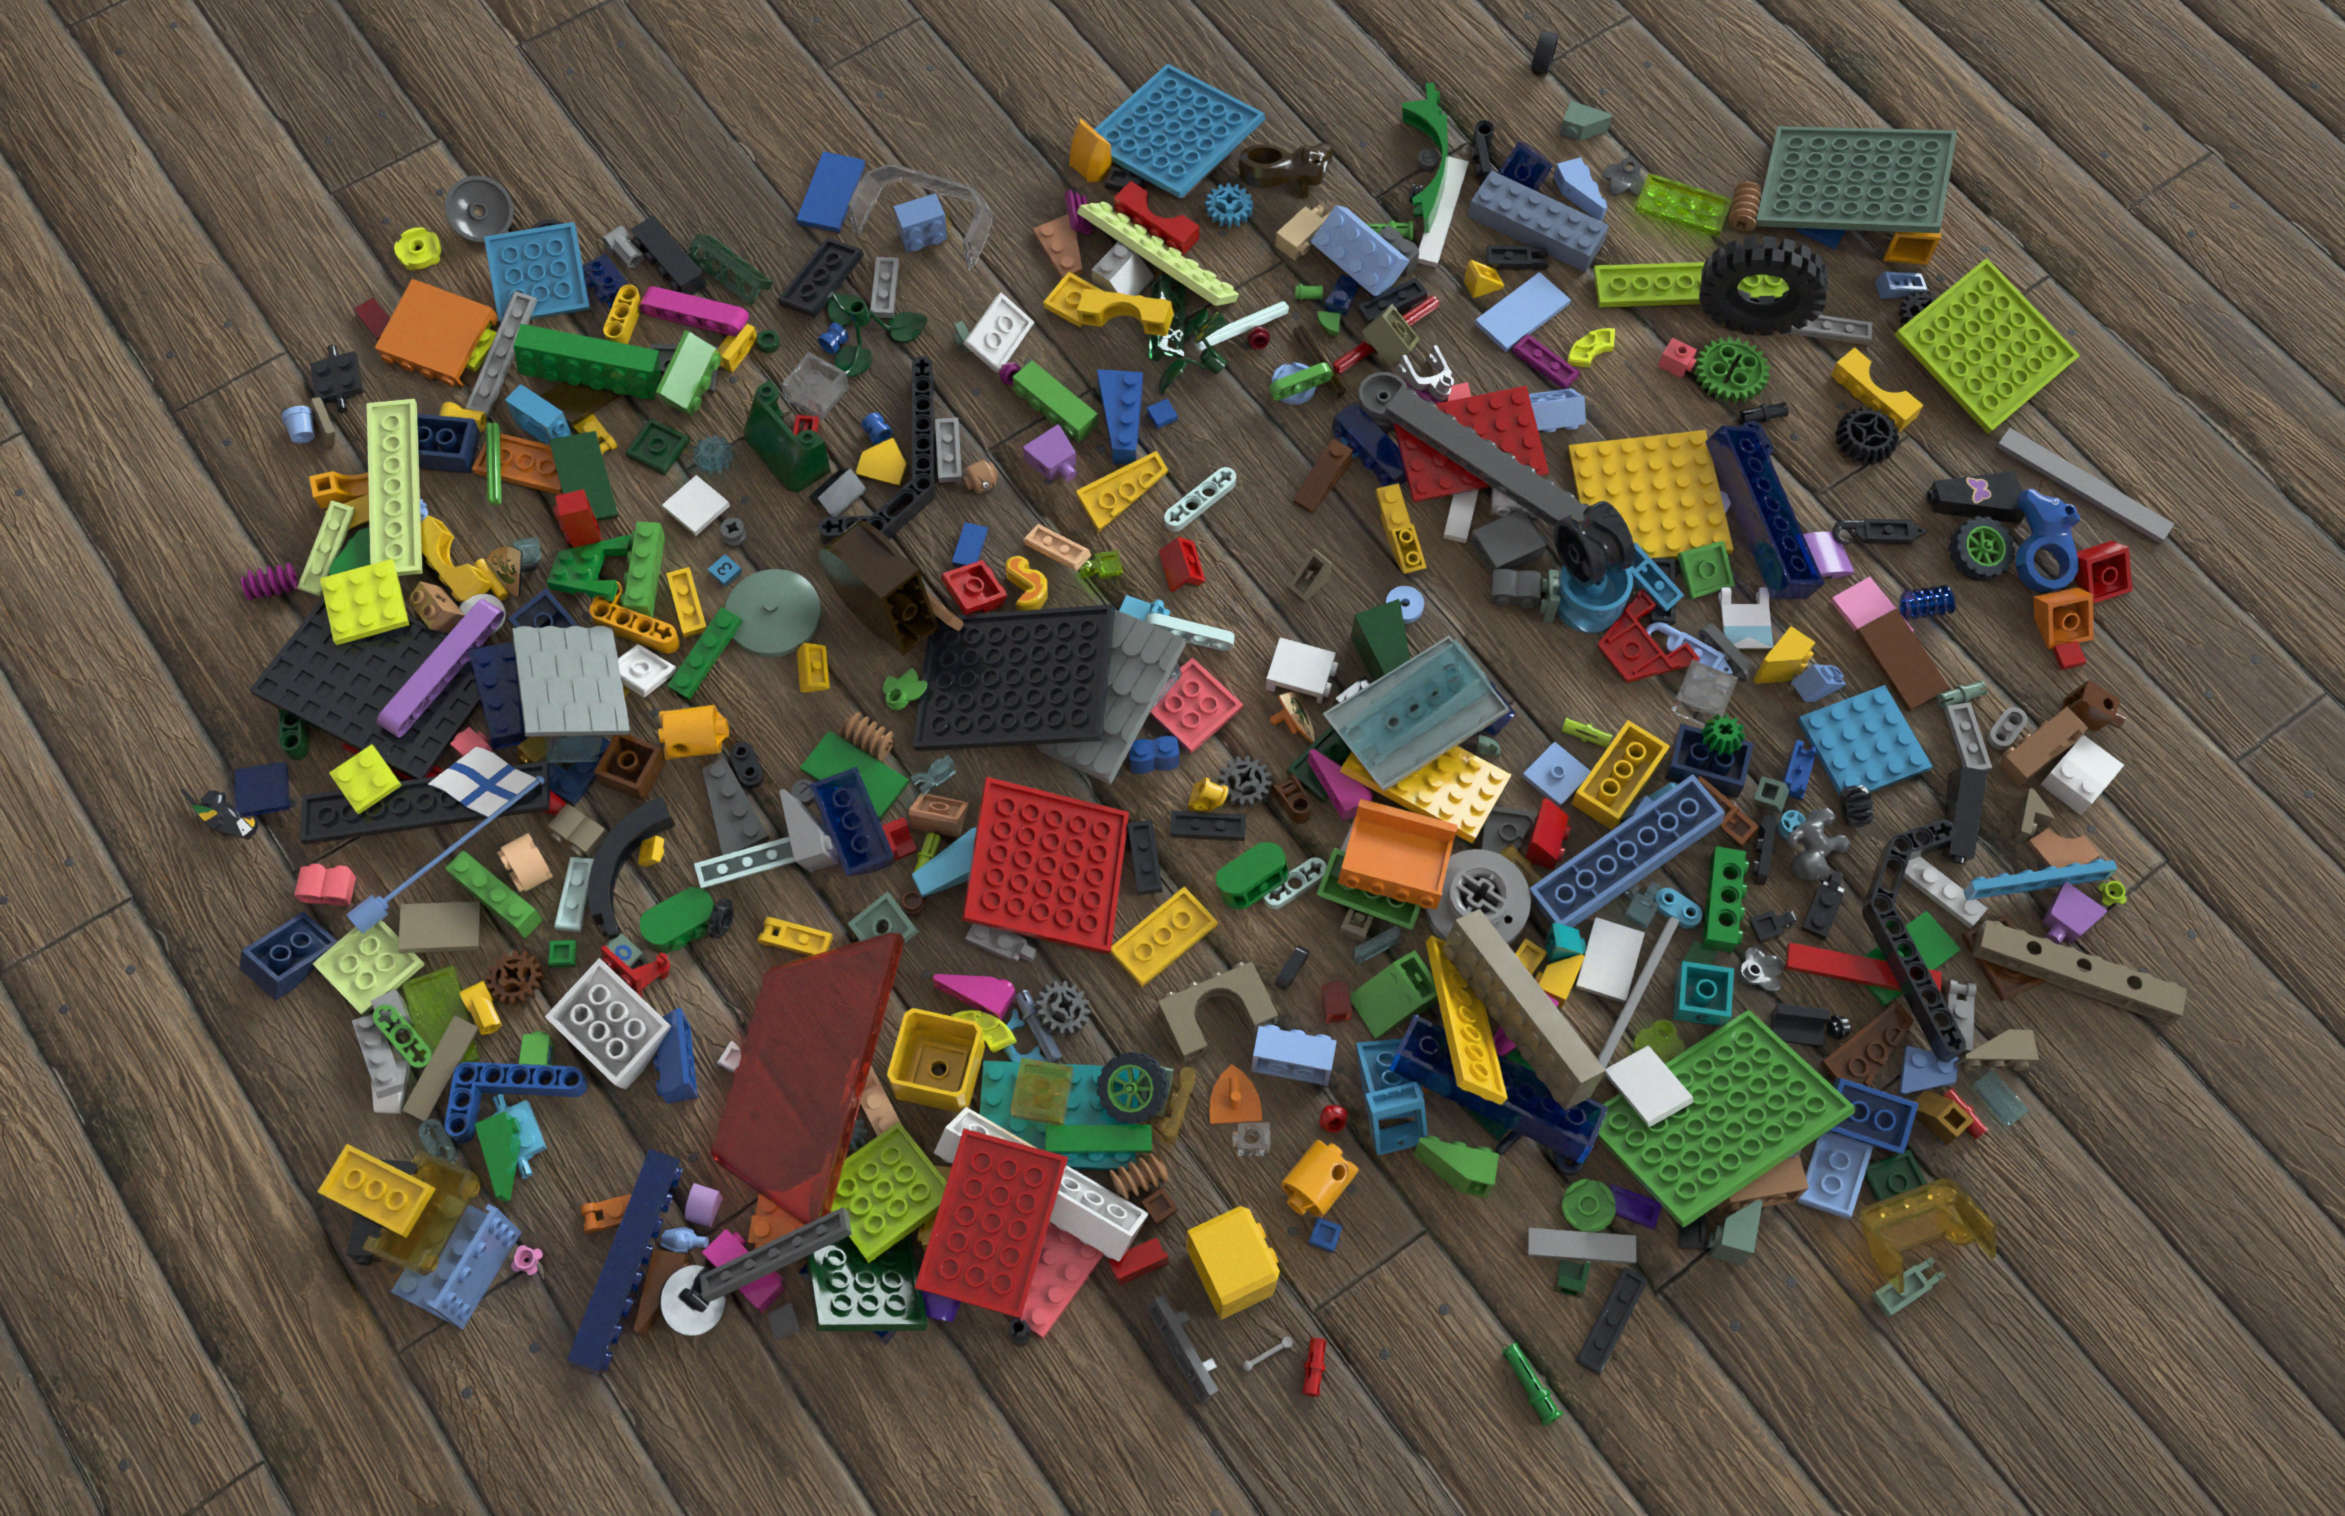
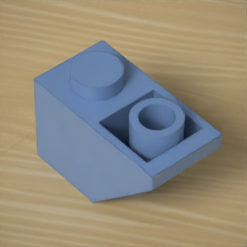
M1815 664L1791 682L1805 702H1815L1846 685L1842 679L1843 674L1837 667Z

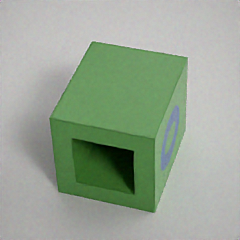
M542 1031L523 1034L519 1064L552 1066L555 1042L551 1036Z

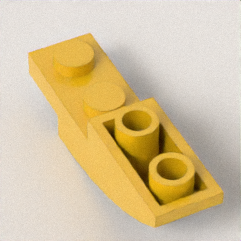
M1399 483L1377 488L1375 493L1381 510L1380 518L1394 557L1403 575L1426 569L1415 527L1410 522Z

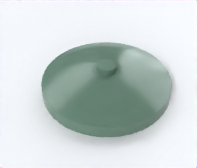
M782 569L763 570L746 577L732 590L725 606L726 610L743 620L732 637L734 642L750 654L767 658L792 654L797 651L803 642L809 643L819 628L822 616L820 600L811 583L797 573Z

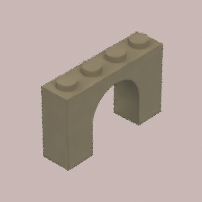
M1252 961L1247 964L1244 962L1238 963L1230 971L1223 974L1221 972L1214 973L1208 977L1207 981L1202 983L1193 982L1187 985L1183 991L1176 994L1175 992L1167 993L1158 1001L1159 1013L1183 1063L1207 1053L1208 1045L1196 1022L1195 1012L1199 1005L1209 998L1222 996L1234 1000L1242 1008L1253 1033L1258 1032L1259 1026L1264 1027L1265 1025L1277 1023L1278 1013Z

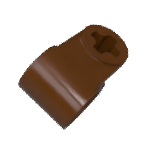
M1292 774L1288 780L1278 785H1271L1275 799L1283 807L1290 820L1296 824L1306 823L1311 815L1312 802L1302 788L1299 779ZM1296 807H1303V808H1305V810H1303V811H1298V810H1296L1295 808H1296Z

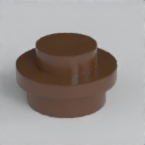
M908 891L902 895L900 907L908 915H917L925 908V898L921 897L918 891Z

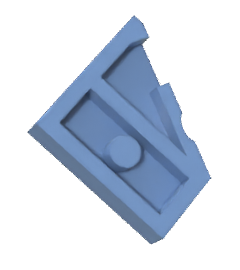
M1906 1046L1903 1052L1898 1095L1906 1096L1912 1092H1924L1935 1087L1942 1088L1953 1085L1956 1082L1958 1066H1954V1062L1959 1058L1956 1057L1950 1062H1944L1939 1060L1932 1051Z

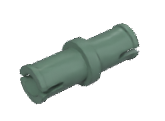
M1982 680L1966 686H1956L1954 690L1939 693L1937 700L1943 699V701L1937 703L1943 709L1957 703H1968L1970 699L1986 695L1988 690H1981L1980 688L1987 686Z

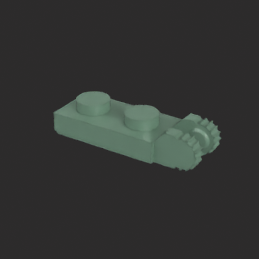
M1932 1257L1918 1266L1914 1265L1870 1295L1887 1318L1932 1289V1285L1946 1277L1944 1272L1941 1271L1931 1276V1279L1927 1281L1921 1271L1927 1270L1933 1265L1935 1261Z

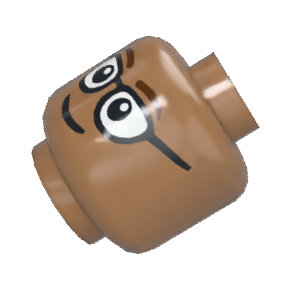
M980 460L965 468V477L962 480L967 490L972 489L976 494H981L994 488L999 476L992 462L988 463L985 460Z

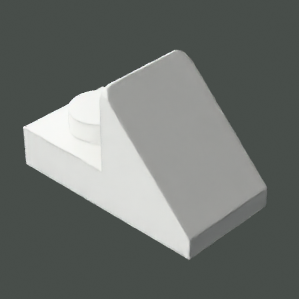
M395 1060L403 1082L404 1091L378 1099L371 1080L373 1109L375 1113L402 1114L411 1067L408 1061Z

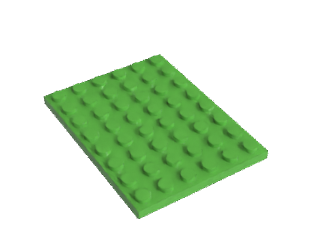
M1747 1010L1665 1064L1692 1095L1694 1103L1648 1127L1625 1098L1618 1094L1584 1116L1583 1123L1684 1228L1854 1114L1855 1106L1750 1010Z

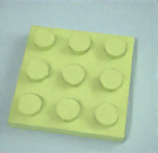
M382 920L364 934L357 927L353 928L313 963L363 1017L367 1016L374 1009L371 1000L399 988L425 964L415 953H399V937Z

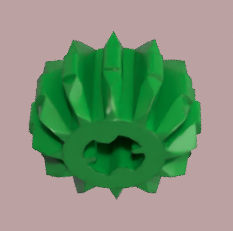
M1717 713L1713 719L1709 718L1706 721L1701 735L1704 736L1703 744L1710 745L1709 752L1715 749L1718 756L1722 755L1723 752L1729 756L1734 750L1740 749L1741 742L1745 739V734L1742 733L1744 725L1736 724L1738 721L1737 717L1731 720L1728 713L1724 714L1723 718Z

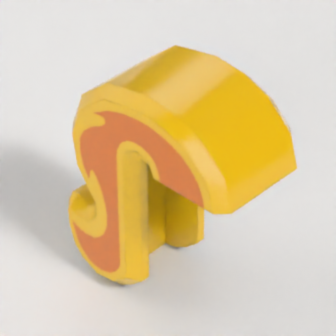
M1021 556L1009 558L1005 565L1007 580L1025 591L1016 602V611L1041 609L1048 598L1047 579L1041 572L1029 569L1027 559Z

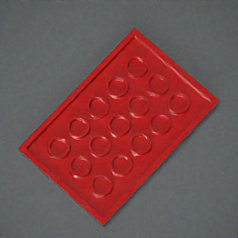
M1527 385L1435 404L1438 410L1444 414H1451L1464 427L1468 426L1474 429L1482 439L1494 442L1497 446L1496 448L1502 452L1512 454L1516 461L1522 465L1532 467L1537 475L1542 477L1549 474ZM1393 422L1413 503L1492 487Z
M963 1128L915 1289L1022 1319L1068 1157Z

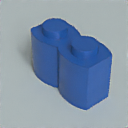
M1163 736L1153 741L1148 739L1135 740L1128 752L1130 772L1144 774L1154 769L1168 771L1179 766L1177 738Z

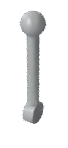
M1284 1337L1282 1343L1251 1361H1244L1242 1363L1243 1370L1250 1371L1253 1365L1283 1348H1290L1293 1344L1292 1339Z

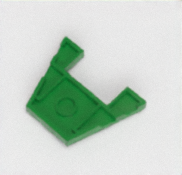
M631 535L559 551L547 579L548 588L570 594L583 592L590 598H596L598 595L603 596L605 601H614L618 590L616 580L597 581L606 556H628V552L631 551L633 546L631 544Z

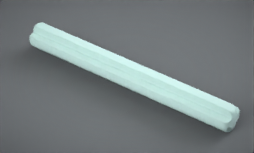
M1284 301L1224 326L1206 337V339L1213 346L1248 331L1255 326L1262 325L1287 314L1289 306ZM1203 341L1198 344L1194 342L1198 350L1207 348Z

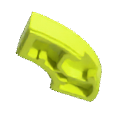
M1615 329L1594 330L1580 340H1577L1570 350L1567 363L1571 366L1589 368L1592 359L1596 355L1603 352H1613Z
M968 1010L951 1015L952 1017L977 1022L982 1029L984 1042L987 1043L993 1053L1017 1042L1012 1031L1000 1019L977 1010Z

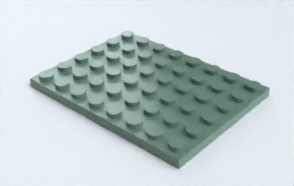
M1777 126L1757 215V226L1940 233L1957 130Z

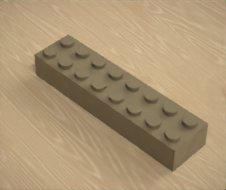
M1479 909L1456 919L1442 948L1447 959L1452 961L1458 969L1460 976L1471 986L1476 997L1483 1002L1489 1010L1491 1017L1499 1023L1505 1031L1507 1038L1515 1044L1523 1059L1528 1061L1536 1072L1538 1079L1547 1086L1554 1100L1564 1110L1589 1099L1606 1070L1483 912Z

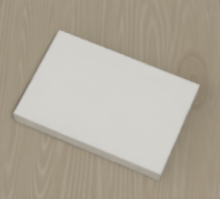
M999 293L963 344L993 371L998 373L1002 364H1006L1034 324V321L1005 295Z
M1596 917L1575 988L1625 1004L1645 933Z
M1649 1045L1605 1069L1606 1077L1648 1127L1694 1103L1692 1095Z

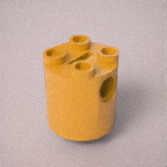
M715 705L659 712L660 723L663 728L658 730L660 743H665L664 756L666 760L720 754L722 752V741L729 737V727L727 719L717 711Z
M1316 1140L1281 1182V1186L1289 1198L1287 1201L1288 1205L1298 1214L1304 1215L1308 1212L1318 1218H1323L1359 1172V1169L1352 1162L1346 1161L1341 1156L1343 1152L1335 1144L1330 1143L1327 1146L1322 1141Z

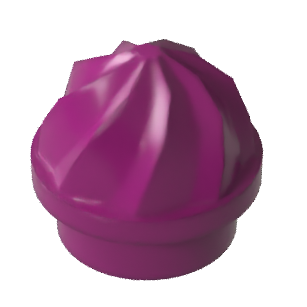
M1007 362L1002 364L999 369V377L1003 383L1013 385V376L1021 369L1016 363Z

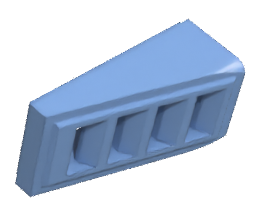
M1882 272L1875 282L1881 299L1906 297L1908 294L1912 296L1914 291H1917L1920 295L1924 290L1928 292L1920 273Z

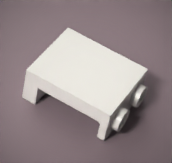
M1280 638L1266 679V690L1275 692L1276 686L1315 696L1317 697V703L1322 704L1323 697H1328L1332 683H1328L1330 676L1335 677L1338 663L1334 662L1336 653Z

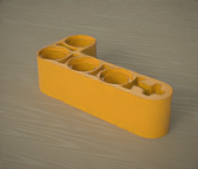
M617 582L618 590L614 601H605L603 596L598 595L593 600L589 612L595 626L612 628L614 635L662 653L671 654L679 649L680 640L672 625L621 607V594L624 591L619 582ZM645 629H650L649 631L642 633V631H644Z

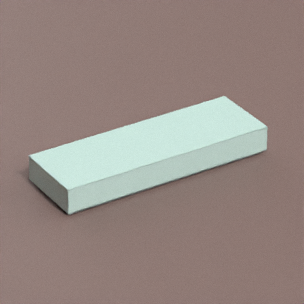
M570 857L554 925L556 930L582 931L588 904V882L594 859Z

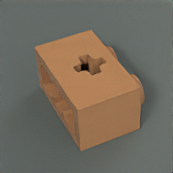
M420 581L408 598V602L429 629L449 634L465 616L443 587Z

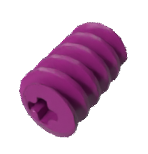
M289 562L286 563V570H283L281 565L278 564L276 572H273L272 568L267 566V574H264L261 568H257L256 576H254L251 570H248L247 577H241L244 594L250 601L254 600L255 596L258 599H262L265 594L267 597H272L274 593L282 595L284 590L286 593H292L294 589L298 590L296 573Z

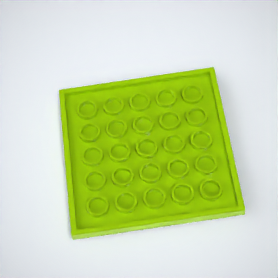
M1987 258L1894 334L1987 434L1993 431L2080 356Z

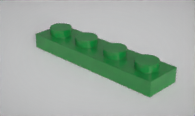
M721 607L667 686L690 700L743 620Z

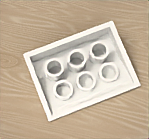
M600 958L545 1016L615 1086L625 1090L645 1070L672 1027Z

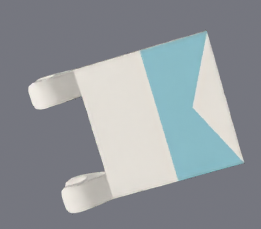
M1728 587L1721 588L1718 600L1721 606L1723 634L1738 650H1772L1773 639L1769 610V589L1767 587L1759 588V591L1756 593L1757 604H1731V589Z

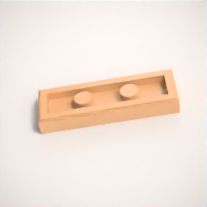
M1037 524L1023 539L1025 545L1075 571L1091 556L1089 549L1040 524Z

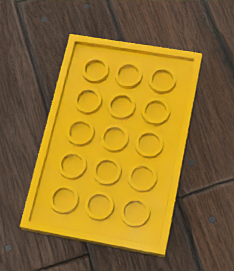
M1459 746L1451 748L1417 772L1415 771L1385 791L1381 789L1353 752L1350 753L1340 770L1341 773L1417 814L1457 824L1456 835L1472 844L1511 777V774Z

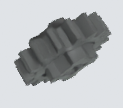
M1237 756L1236 763L1228 760V768H1221L1222 775L1218 776V783H1220L1219 786L1225 785L1228 787V794L1225 800L1230 798L1231 806H1234L1237 802L1240 803V809H1243L1244 804H1248L1251 809L1253 808V802L1256 801L1258 804H1262V797H1268V789H1271L1272 783L1269 781L1271 773L1266 772L1267 766L1265 764L1258 766L1259 759L1250 762V757L1246 756L1245 761H1241V758ZM1256 774L1260 778L1261 784L1259 783V780L1255 778ZM1228 781H1230V785L1234 786V790L1230 788Z
M1054 981L1051 986L1046 985L1042 992H1039L1036 996L1038 1001L1034 1004L1033 1008L1039 1011L1034 1016L1035 1018L1042 1019L1040 1027L1045 1025L1049 1027L1048 1034L1055 1030L1057 1037H1060L1064 1032L1067 1037H1070L1074 1032L1078 1033L1082 1026L1088 1022L1086 1017L1090 1014L1091 1010L1085 1007L1088 1005L1089 1000L1081 998L1084 991L1079 993L1075 991L1077 985L1074 984L1069 988L1067 981H1064L1061 986H1059L1057 981ZM1051 997V998H1052V999L1050 1000V1003H1051V1004H1050L1049 1006H1047L1048 998ZM1077 1012V1017L1075 1021H1073L1072 1019L1074 1018V1013Z

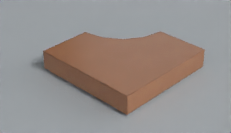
M2049 828L2027 842L2028 846L2046 867L2056 866V868H2063L2072 863H2080V865L2089 864L2100 856L2085 836L2076 839L2064 838L2056 835Z

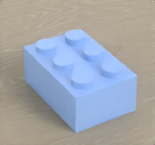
M1274 1025L1259 1026L1251 1072L1328 1086L1336 1040H1331V1037L1322 1034L1316 1035V1037L1305 1035V1032L1301 1030L1283 1031Z

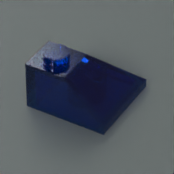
M1518 141L1498 174L1537 191L1553 165L1544 154L1529 143Z

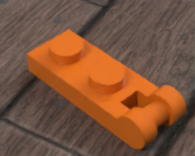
M655 1188L597 1203H586L580 1206L581 1215L585 1216L586 1223L583 1224L585 1234L660 1216ZM603 1212L604 1219L596 1221L595 1214Z

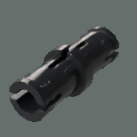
M1782 402L1768 406L1762 404L1758 408L1741 410L1740 420H1743L1741 423L1743 425L1758 421L1765 423L1773 418L1786 417L1789 414L1788 407H1784L1787 406V403Z
M1019 1318L1013 1319L1009 1326V1337L1015 1345L1025 1346L1030 1340V1327L1024 1319L1023 1321Z

